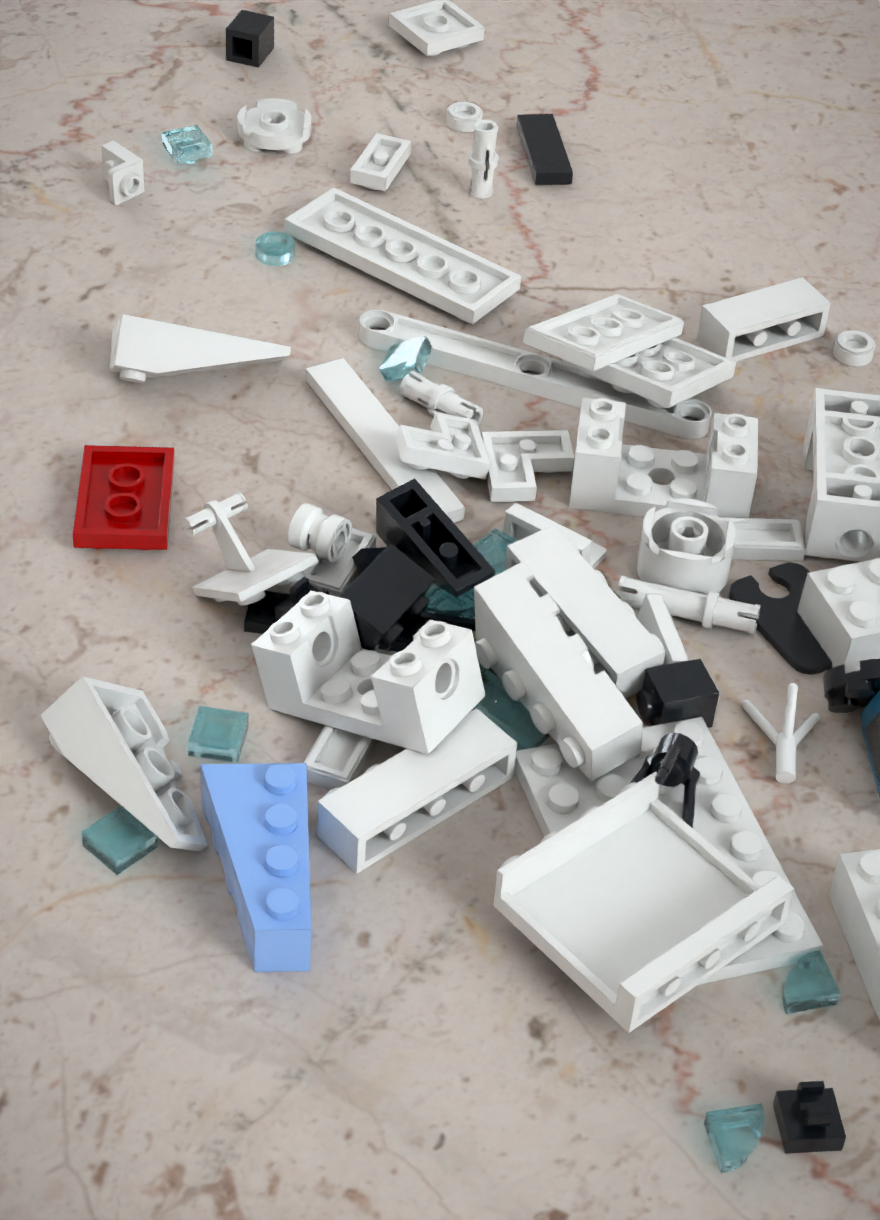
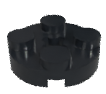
M880 659L859 661V671L845 673V665L843 664L825 672L823 675L824 697L828 700V710L830 712H853L858 708H865L880 690Z

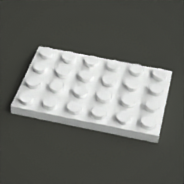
M702 717L643 727L641 754L592 782L578 767L573 768L566 762L557 743L516 751L514 770L545 837L550 832L555 830L561 831L579 820L582 814L593 806L599 807L617 796L642 768L646 756L654 755L659 741L664 735L681 733L693 740L698 748V756L693 766L700 772L696 785L693 829L758 885L763 886L778 875L790 884ZM681 783L675 787H667L661 784L657 798L683 820L684 785ZM795 891L786 924L698 985L820 959L823 944Z

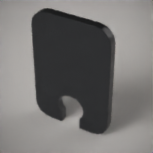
M784 563L769 569L768 575L777 584L787 588L790 593L783 598H772L765 595L760 590L759 583L752 575L733 582L729 591V599L761 605L759 619H754L757 623L756 629L792 668L808 675L819 674L832 668V661L797 612L806 577L810 573L807 568L797 563Z

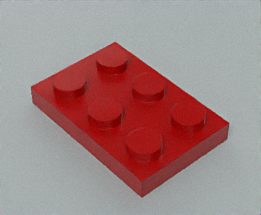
M84 445L73 527V547L167 550L175 465L174 447Z

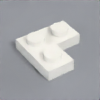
M435 412L430 425L431 431L400 425L395 441L401 462L419 470L432 468L446 471L458 478L475 477L486 479L491 463L476 420Z
M568 430L482 432L481 434L491 463L486 477L491 502L535 501L537 486L534 472L573 471L574 454Z

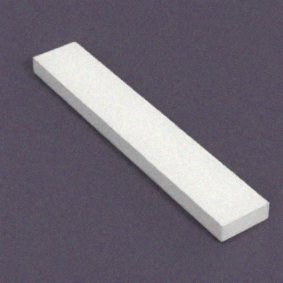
M344 358L306 368V382L391 490L415 478L453 523L464 520L465 507L434 469L419 470L401 462L395 441L400 427Z

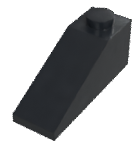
M415 478L376 498V533L387 546L390 543L435 578L433 583L457 598L473 589L474 586L495 576L496 571Z

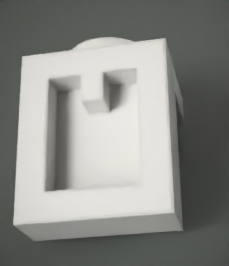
M114 140L102 145L103 163L101 170L104 179L108 181L110 202L118 205L144 193L143 159Z

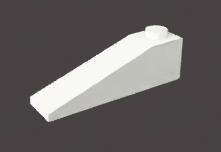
M123 314L113 326L110 371L120 372L119 378L122 380L145 383L146 377L158 378L282 361L290 356L291 347Z
M82 676L40 715L50 732L49 740L52 746L170 848L201 852L208 846L192 800L177 788L175 781L182 776L179 764L172 759L168 761L163 749L170 742L167 731L142 690Z

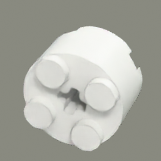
M678 498L669 500L665 508L657 511L653 507L644 517L636 567L641 581L708 595L709 591L719 593L725 587L728 580L736 540L734 523L730 518L727 523L718 516L719 509L696 499Z

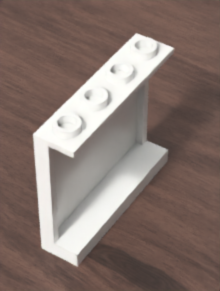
M657 772L652 773L638 783H629L617 796L599 807L593 806L582 814L579 820L561 831L555 830L550 832L543 838L540 844L521 856L515 855L510 857L497 870L493 906L628 1033L786 924L795 889L779 875L763 886L758 885L657 798L660 784L655 782Z

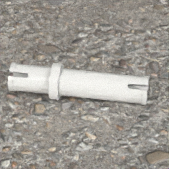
M623 575L620 578L618 586L623 591L617 590V594L621 597V601L627 602L631 607L640 609L646 594H658L664 598L671 616L702 622V627L712 629L713 625L755 634L757 623L754 619H759L761 605L719 598L720 593L709 591V594L705 595L631 579Z

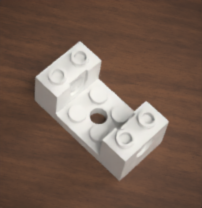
M815 388L804 439V470L814 471V486L805 521V555L859 562L880 558V395Z
M582 398L569 508L645 517L646 513L653 507L657 511L665 508L669 500L688 498L712 504L719 509L718 516L749 518L758 469V418L746 417L741 414L714 413L707 454H701L688 450L676 451L650 448L644 445L622 444L626 403L611 401L605 398ZM654 482H664L668 485H659Z
M310 591L251 644L269 709L425 754H429L486 696L471 629L450 625L442 621L429 620L413 636L414 641L404 650L390 656L363 649L350 600L323 592Z

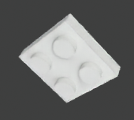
M435 0L389 13V26L426 56L439 55L443 51L457 47H467L471 43L484 40L485 27L450 0Z

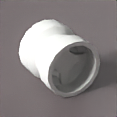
M305 503L300 506L292 518L288 531V543L290 546L303 551L315 550L319 558L334 563L343 555L347 548L352 532V524L347 518L336 514L330 517L326 516L322 508Z

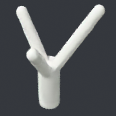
M795 683L788 685L782 733H778L749 700L742 702L744 710L776 745V780L783 784H789L796 780V746L820 720L818 713H812L793 733L798 686Z

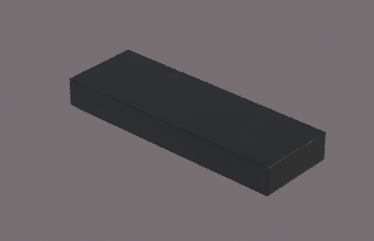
M553 114L517 115L516 127L535 185L572 184L573 171Z

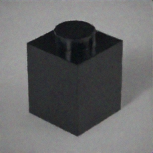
M241 10L226 28L227 61L259 68L274 49L273 16Z
M695 659L646 669L642 690L637 693V706L641 717L644 720L648 719L651 726L702 717L706 726L710 728L713 726L719 691L701 659Z

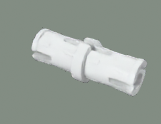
M491 120L475 122L473 150L468 156V164L471 166L469 192L471 196L479 199L492 196L494 169L498 166L499 156L496 153L499 127L496 122Z
M410 371V376L406 375L401 382L400 394L427 408L428 413L433 417L435 412L476 420L478 425L481 422L483 409L459 397V395L455 394V390L446 384L438 385L416 371Z

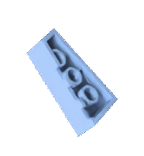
M306 763L201 764V807L212 831V841L216 853L220 856L223 865L225 882L229 894H232L237 909V919L254 972L310 971L311 899Z

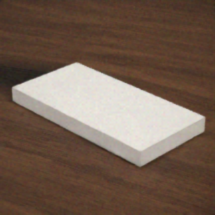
M615 294L526 328L523 343L588 370L596 371L682 335L684 321L676 316Z

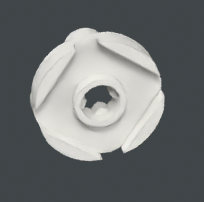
M279 98L261 99L256 101L255 108L247 111V105L239 110L237 131L243 139V146L247 150H282L285 153L294 154L302 150V143L307 141L311 135V114L307 109H305V114L299 111L298 103Z

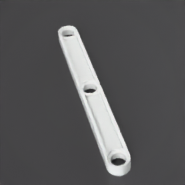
M384 310L364 312L359 319V340L364 345L579 408H581L582 398H605L611 401L625 402L624 421L682 438L699 439L704 437L709 430L712 410L705 402L694 398H688L671 408H659L649 404L648 399L635 393H623L615 390L609 382L599 378L583 377L577 373V369L565 365L557 359ZM370 328H383L385 330H373ZM531 371V372H537V373H539V374H538V375H531V374H526V373H524V372ZM682 417H693L700 421H691Z

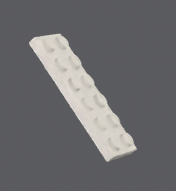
M334 187L284 219V233L470 324L477 322L520 290V275Z

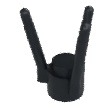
M681 733L666 734L660 739L654 755L646 756L642 768L631 782L638 783L652 773L657 772L655 776L657 784L675 787L682 783L684 785L682 818L683 821L693 828L696 785L700 777V772L693 766L698 756V748L693 740Z

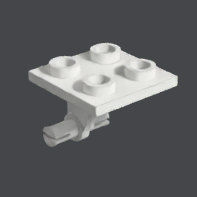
M240 492L220 502L217 500L209 501L204 504L202 511L182 519V526H189L184 528V530L190 537L212 527L227 570L193 586L192 589L195 596L215 598L216 602L228 600L238 602V605L252 604L266 596L264 590L276 584L282 586L300 580L304 577L303 570L319 562L316 554L267 549L250 558L228 518L248 509L247 503H241L246 501V499Z

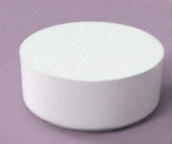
M470 102L454 103L447 108L446 124L454 131L474 132V124L482 120L483 111L479 106Z
M848 330L836 336L832 353L839 362L845 365L865 366L872 361L876 344L866 333Z

